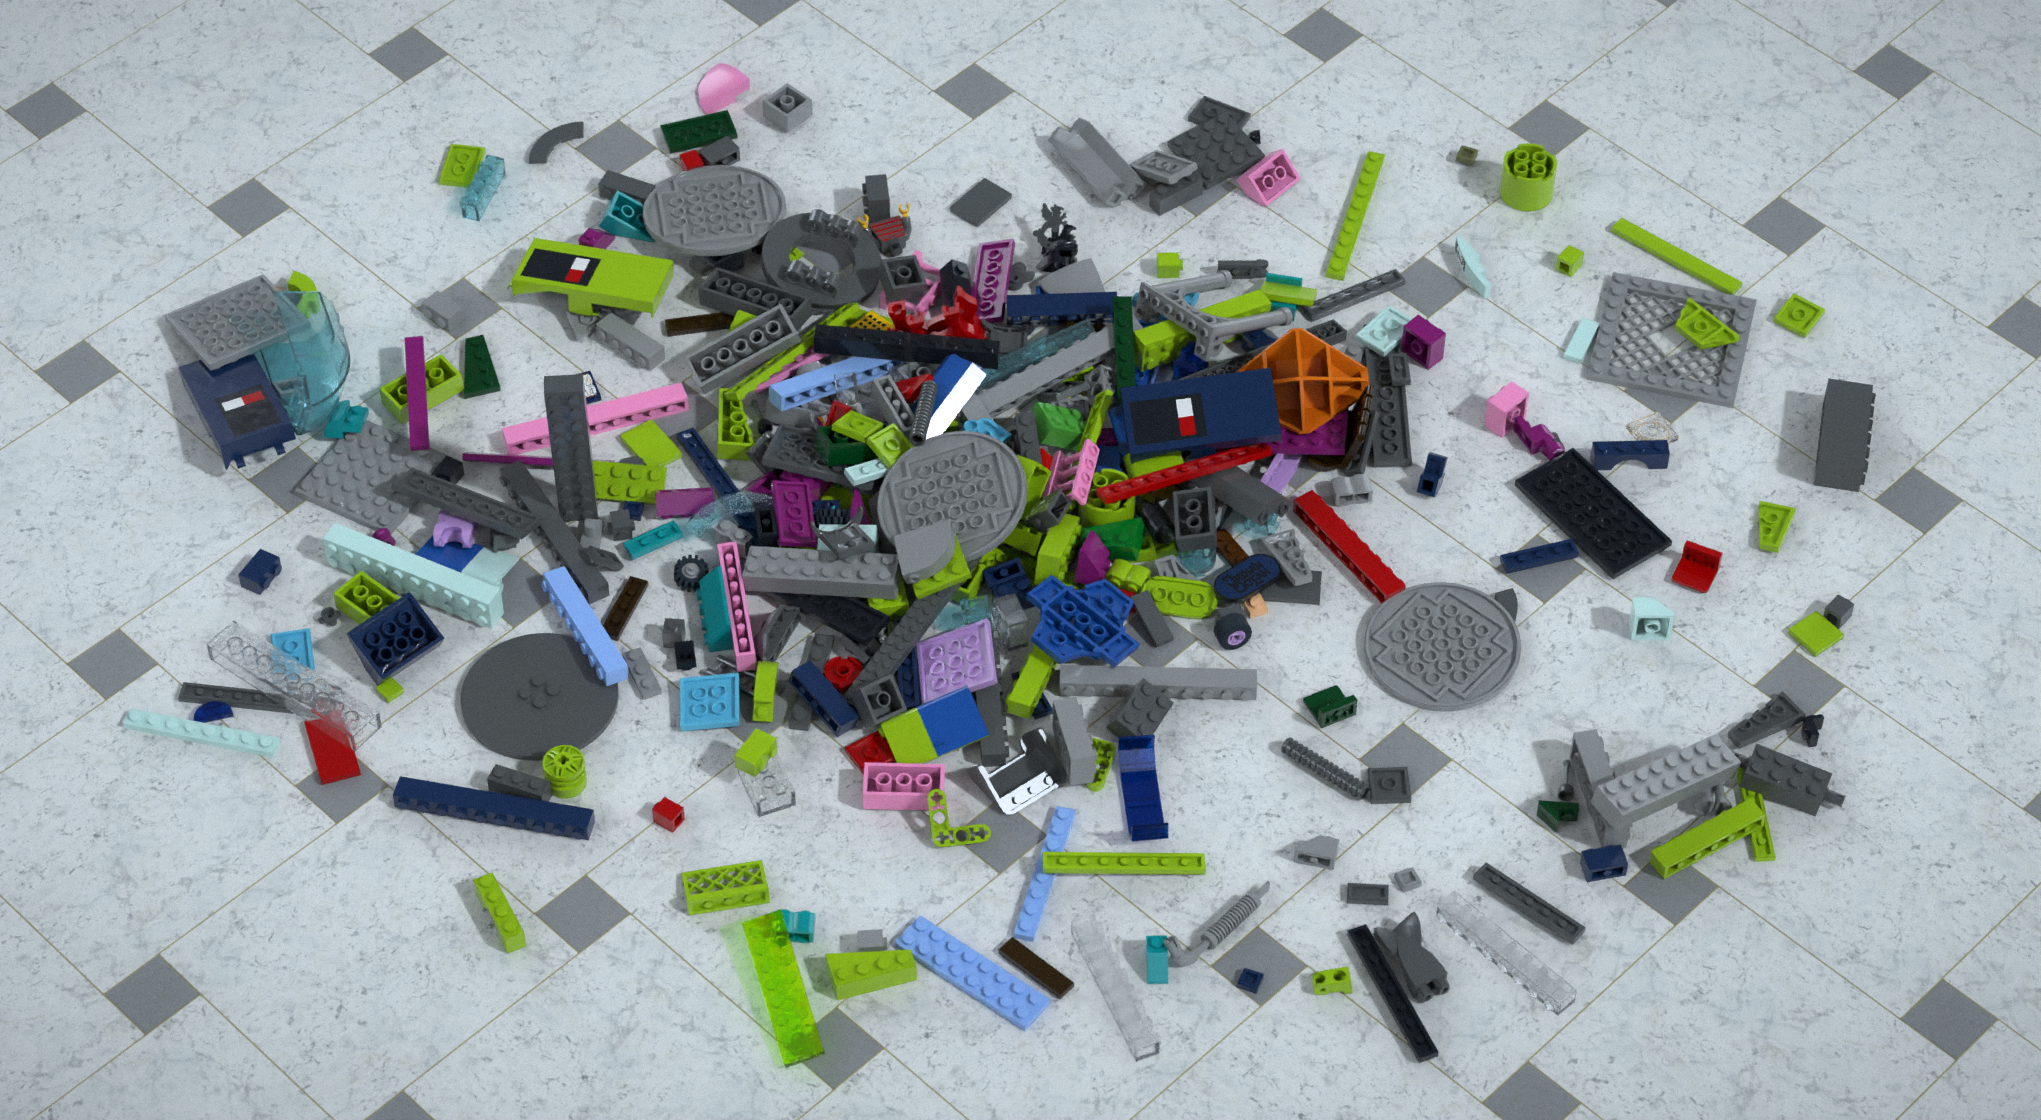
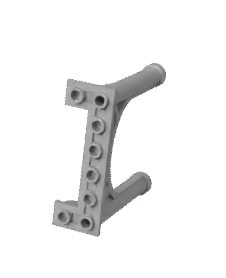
M1228 270L1152 286L1141 282L1135 316L1146 323L1151 318H1157L1162 314L1195 335L1197 340L1194 354L1206 362L1209 361L1211 356L1219 355L1223 349V345L1220 343L1232 338L1235 334L1277 325L1287 326L1291 324L1293 319L1292 312L1287 307L1241 318H1223L1204 313L1192 307L1184 300L1183 296L1189 293L1230 287L1232 285V275Z

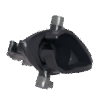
M1043 203L1042 217L1047 222L1042 225L1041 229L1039 228L1033 232V235L1038 238L1037 242L1043 246L1041 252L1043 258L1036 265V268L1044 272H1055L1077 262L1075 256L1078 253V244L1074 240L1075 236L1070 234L1072 230H1076V227L1066 224L1067 221H1062L1064 218H1067L1066 213L1060 216V211L1064 210V208L1056 204L1050 208L1051 212L1047 204ZM1062 224L1064 227L1059 236V226ZM1048 228H1051V237L1048 238L1044 233Z

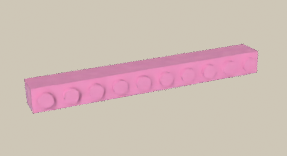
M682 382L587 406L590 436L646 422L650 419L653 420L688 411V397ZM547 417L502 428L503 441L510 455H518L550 446Z

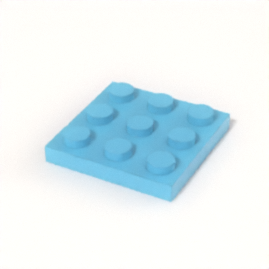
M739 673L680 678L681 731L740 726Z

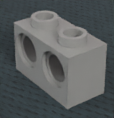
M1100 365L1084 376L1085 382H1089L1090 389L1086 390L1088 404L1093 406L1096 395L1106 389L1113 392L1111 404L1117 401L1114 375L1111 370Z

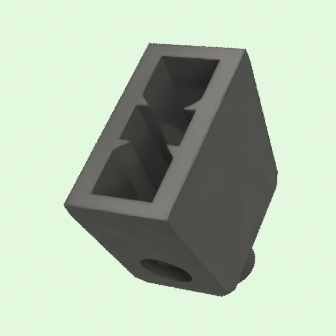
M1061 489L1056 490L1035 504L1030 514L1026 517L1027 525L1030 527L1034 526L1038 531L1058 525L1071 505V501Z

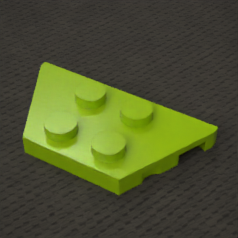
M1690 297L1687 299L1686 306L1682 309L1680 318H1678L1675 324V330L1700 350L1736 343L1740 338L1737 333Z

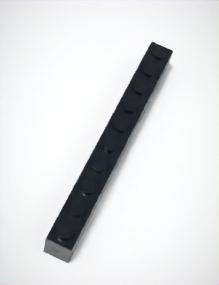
M816 324L814 353L941 364L946 356L954 354L973 364L979 365L981 368L998 370L1000 341Z

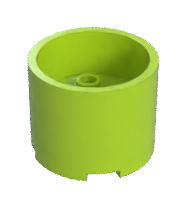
M1525 143L1519 144L1517 148L1506 152L1503 160L1500 196L1508 206L1520 211H1537L1546 207L1551 202L1554 192L1557 159L1555 155H1551L1548 151L1544 150L1545 147L1538 144Z
M1101 469L1100 472L1093 474L1086 504L1082 506L1078 502L1079 525H1082V528L1135 518V496L1116 501L1112 504H1105L1096 495L1097 488L1128 480V476L1125 473L1115 469Z

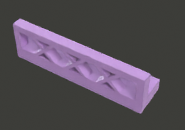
M1277 453L1260 481L1282 494L1302 462V455Z

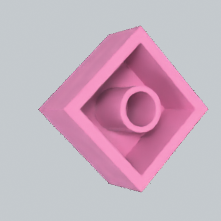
M1514 382L1503 386L1495 396H1491L1487 401L1485 427L1501 438L1513 429L1515 417L1522 415L1524 419L1526 418L1529 392Z

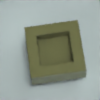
M1462 145L1456 155V162L1473 166L1478 156V150Z

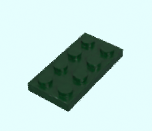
M728 110L660 125L669 153L710 145L726 136L731 140L738 138Z

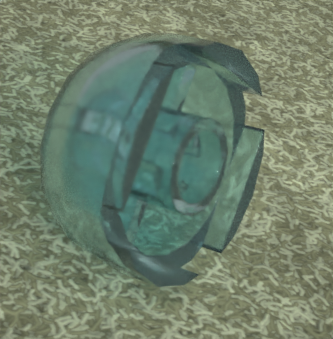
M1216 547L1179 552L1178 550V560L1189 573L1194 574L1196 577L1204 576L1216 563Z

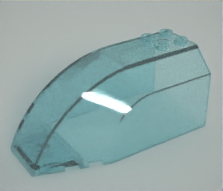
M274 291L273 295L290 343H276L269 348L261 349L260 352L270 382L297 377L296 384L293 386L280 387L282 391L289 390V388L294 389L292 397L282 399L278 394L277 396L292 421L294 432L296 435H303L325 423L337 408L350 369V351L344 335V327L339 321V313L336 312L334 305L321 292Z

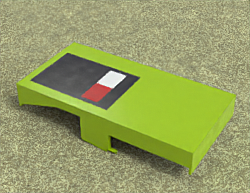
M534 238L507 289L512 286L513 296L516 294L546 291L568 294L569 311L589 317H598V313H593L592 304L651 313V318H653L674 276L673 260Z

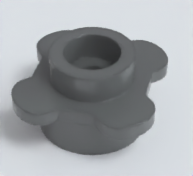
M332 607L324 608L318 621L320 624L335 626L341 613Z

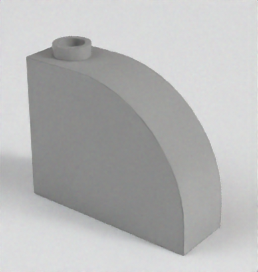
M949 519L894 536L901 573L907 584L918 583L920 580L940 572L951 560L956 547V535Z

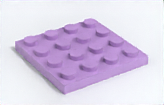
M988 619L916 644L922 704L966 685L970 692H974L997 684L991 624Z

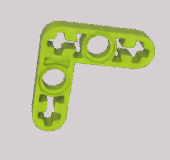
M1092 737V749H1096L1097 752L1095 764L1107 766L1105 769L1096 768L1097 773L1094 774L1093 779L1094 782L1096 775L1098 776L1096 784L1086 783L1089 790L1097 792L1102 790L1116 757V747L1112 742ZM1106 750H1110L1108 751L1106 757H1104V752H1106Z
M933 789L929 792L927 802L932 841L935 846L950 847L982 843L990 838V828L985 824L950 828L945 793L940 789ZM935 792L942 796V799L939 800V807L943 805L944 810L936 809L932 811V807H936L935 801L931 800ZM937 812L943 813L945 817L944 822L941 824H937L933 820V816ZM969 828H973L972 833L978 832L979 828H983V831H987V835H984V839H981L980 836H973L974 841H970L971 833ZM959 830H964L967 833V839L963 842L956 839V833ZM949 831H953L952 838L954 843H950L951 839L944 840V844L936 841V837L939 836L940 832L943 833V836L950 835Z

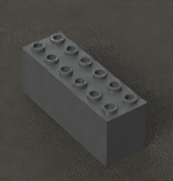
M1828 378L1822 406L1813 485L1859 492L1860 485H1864L1866 474H1863V472L1867 473L1869 463L1865 458L1868 459L1870 448L1867 445H1870L1872 435L1868 431L1872 430L1873 420L1870 417L1873 418L1874 407L1871 404L1875 403L1876 393H1873V385Z

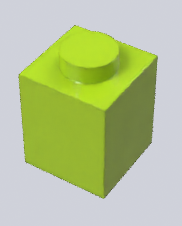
M1568 245L1557 257L1556 270L1572 277L1583 264L1584 252Z
M1179 252L1157 253L1158 278H1179L1180 270H1183V259L1179 260Z

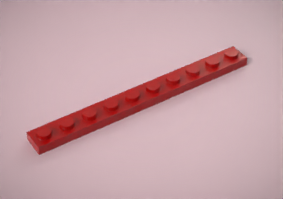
M1266 443L1240 446L1097 488L1096 495L1105 504H1112L1119 500L1129 499L1136 495L1146 494L1153 490L1263 459L1272 455V448Z

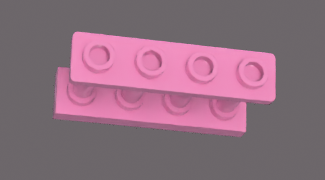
M915 250L912 255H916L921 270L939 277L936 282L925 279L926 287L931 289L927 294L923 293L922 297H917L921 300L918 305L905 301L906 309L913 311L914 316H918L919 312L924 311L925 317L928 309L934 306L939 295H942L940 269L925 264L922 260V252ZM884 290L879 295L880 308L883 310L888 309L889 303L901 301L888 302Z
M1090 439L1084 441L1082 451L1066 457L1060 450L1054 453L1050 466V471L1052 472L1044 489L1042 499L1058 489H1061L1064 493L1072 488L1071 493L1067 494L1066 497L1070 501L1076 500L1082 506L1086 504L1100 451ZM1079 461L1077 466L1070 468L1072 463ZM1076 474L1075 479L1067 482L1068 477Z

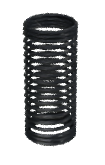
M1142 498L1136 505V514L1142 517L1145 527L1158 544L1170 543L1176 536L1174 524L1159 502L1153 504Z

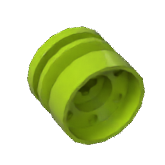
M560 745L550 749L544 755L542 762L544 779L550 781L552 795L557 798L568 799L582 793L587 784L583 753L571 745Z

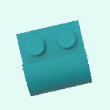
M350 400L339 402L331 413L324 430V437L343 438L345 432L361 433L369 415V408L350 406Z

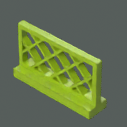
M762 860L682 872L689 916L770 903L769 888ZM759 868L755 874L749 872L750 869ZM730 872H738L735 877L728 875ZM710 875L718 876L715 880L708 878ZM743 876L750 878L746 883L740 880ZM690 878L698 879L694 884L687 881ZM723 879L730 881L726 886L720 884ZM755 881L761 883V884L752 885ZM703 882L709 884L706 889L700 887ZM735 884L741 886V887L732 888ZM715 887L720 889L718 891H712Z

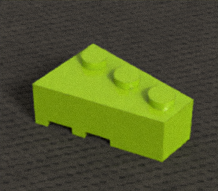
M1019 521L1011 534L1001 544L1005 545L1007 543L1013 549L1023 550L1031 556L1038 557V552L1048 531H1038L1034 526L1030 527L1027 523Z

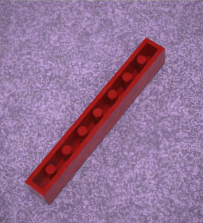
M1311 490L1294 499L1293 512L1381 604L1405 590L1406 586L1403 580L1399 579L1392 569L1387 567L1381 558L1370 550L1368 544L1364 543L1357 533L1352 531L1346 522L1338 517L1333 508L1329 507L1320 495Z

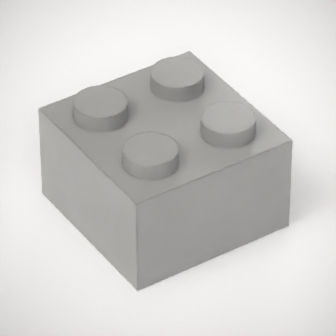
M788 83L762 101L763 116L786 132L791 131L813 115L812 99Z

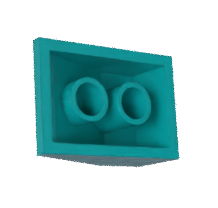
M617 190L608 202L598 227L616 236L652 243L654 241L644 225V205Z

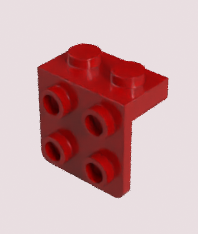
M1686 540L1682 558L1672 575V582L1707 593L1720 569L1723 553Z

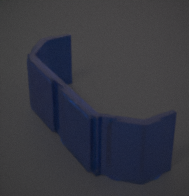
M1155 735L1118 737L1120 780L1128 834L1131 841L1168 838L1169 825L1164 823L1156 773Z

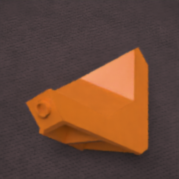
M1303 328L1290 329L1236 371L1242 372L1271 368L1280 426L1297 434L1313 432L1355 404L1365 387L1369 385L1367 367Z

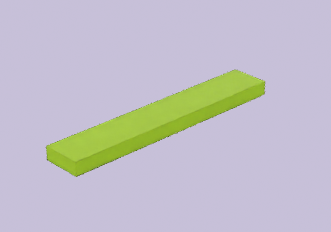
M1741 767L1736 771L1738 786H1740L1745 774L1744 768ZM1739 787L1741 800L1746 801L1751 798L1765 814L1764 827L1749 834L1754 861H1775L1776 856L1763 796Z

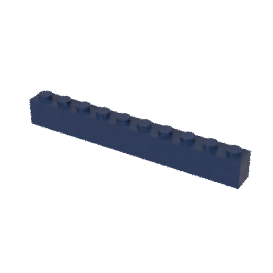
M402 776L399 777L393 793L395 807L403 810H415L421 813L455 817L461 820H473L479 823L513 827L519 830H531L537 833L554 834L555 836L571 837L577 840L589 841L595 824L594 809Z

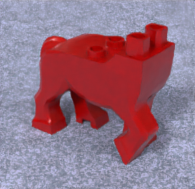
M960 286L956 287L953 296L954 306L949 308L947 305L942 306L943 314L927 322L924 321V311L919 312L918 316L913 317L912 314L906 316L905 300L888 304V314L894 324V328L889 331L987 340L986 330L982 326V321L975 314L978 309L977 300L967 294Z

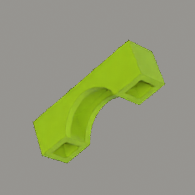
M493 872L474 879L475 893L483 909L486 908L506 953L508 954L526 947L524 931Z

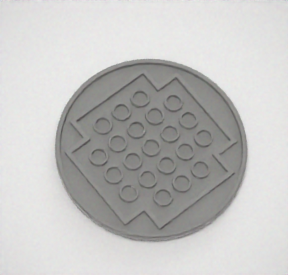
M730 165L697 167L690 171L686 170L675 174L657 185L648 195L643 206L644 225L654 240L671 250L696 256L727 255L757 246L764 242L769 231L777 223L784 220L786 215L784 193L772 179L757 171Z
M954 431L926 439L922 446H913L893 464L885 476L877 501L880 526L890 544L896 549L894 536L949 519L957 534L966 562H969L996 548L1011 534L1018 524L1027 502L1028 485L1026 475L1015 453L1006 444L992 436L972 431Z
M1433 582L1406 588L1384 601L1374 612L1367 625L1364 651L1366 662L1374 678L1387 692L1397 699L1422 709L1456 711L1480 705L1505 689L1514 677L1519 665L1521 639L1516 623L1511 615L1491 596L1461 584Z

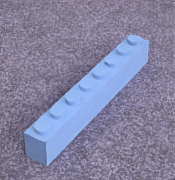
M852 357L769 385V402L782 412L870 382L875 378L896 373L898 369L905 366V361Z
M565 566L543 573V581L541 582L543 591L549 594L552 605L555 604L559 616L564 618L567 629H571L574 640L580 643L583 654L588 656L591 667H595L598 678L603 680L606 686L627 680V663Z

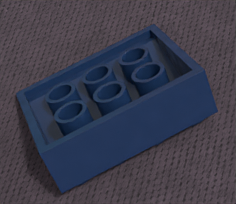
M410 592L347 633L364 668L377 686L439 647L445 639Z

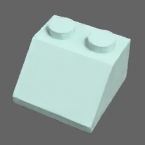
M1633 598L1629 618L1631 640H1670L1674 612L1654 598Z

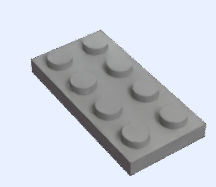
M1155 150L1130 164L1137 174L1169 185L1177 183L1179 179L1191 175L1193 171L1198 169L1196 162L1159 150Z

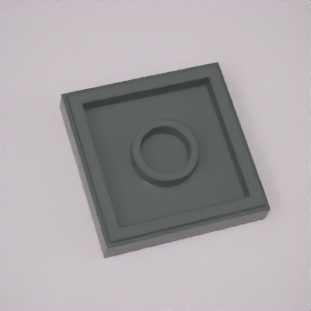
M1407 767L1367 769L1371 804L1411 803Z

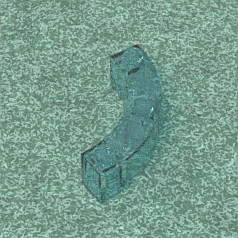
M741 491L723 495L700 508L688 520L684 529L701 539L708 529L722 518L738 513L755 512V508L774 507L773 497L771 494L754 491Z

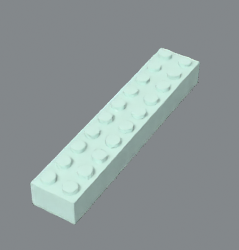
M337 523L323 537L327 563L333 567L341 568L355 575L362 570L384 587L405 595L410 592L416 600L428 603L432 607L443 609L447 613L458 615L482 627L493 629L504 614L501 589Z

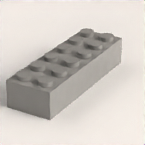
M779 304L690 353L684 359L704 394H707L802 340L782 304Z
M1597 729L1573 733L1569 758L1601 848L1620 844L1622 848H1626L1627 842L1630 839V827L1633 826V823L1615 831L1590 802L1598 786L1615 779V771L1609 765V754L1604 751L1603 738L1599 737Z

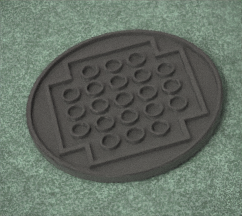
M555 633L523 635L496 645L474 663L465 677L461 690L462 715L472 735L485 747L498 754L513 759L529 761L543 760L544 755L556 746L571 745L580 750L592 743L611 723L619 700L618 683L606 686L604 681L598 678L595 667H591L588 656L584 655L581 650L580 643L576 642L574 637Z

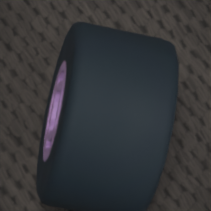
M1230 613L1223 616L1217 621L1213 630L1221 647L1226 650L1242 647L1249 641L1252 635L1250 625L1240 613Z

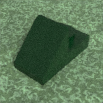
M1538 801L1537 816L1555 832H1557L1559 820L1570 822L1577 821L1579 803Z

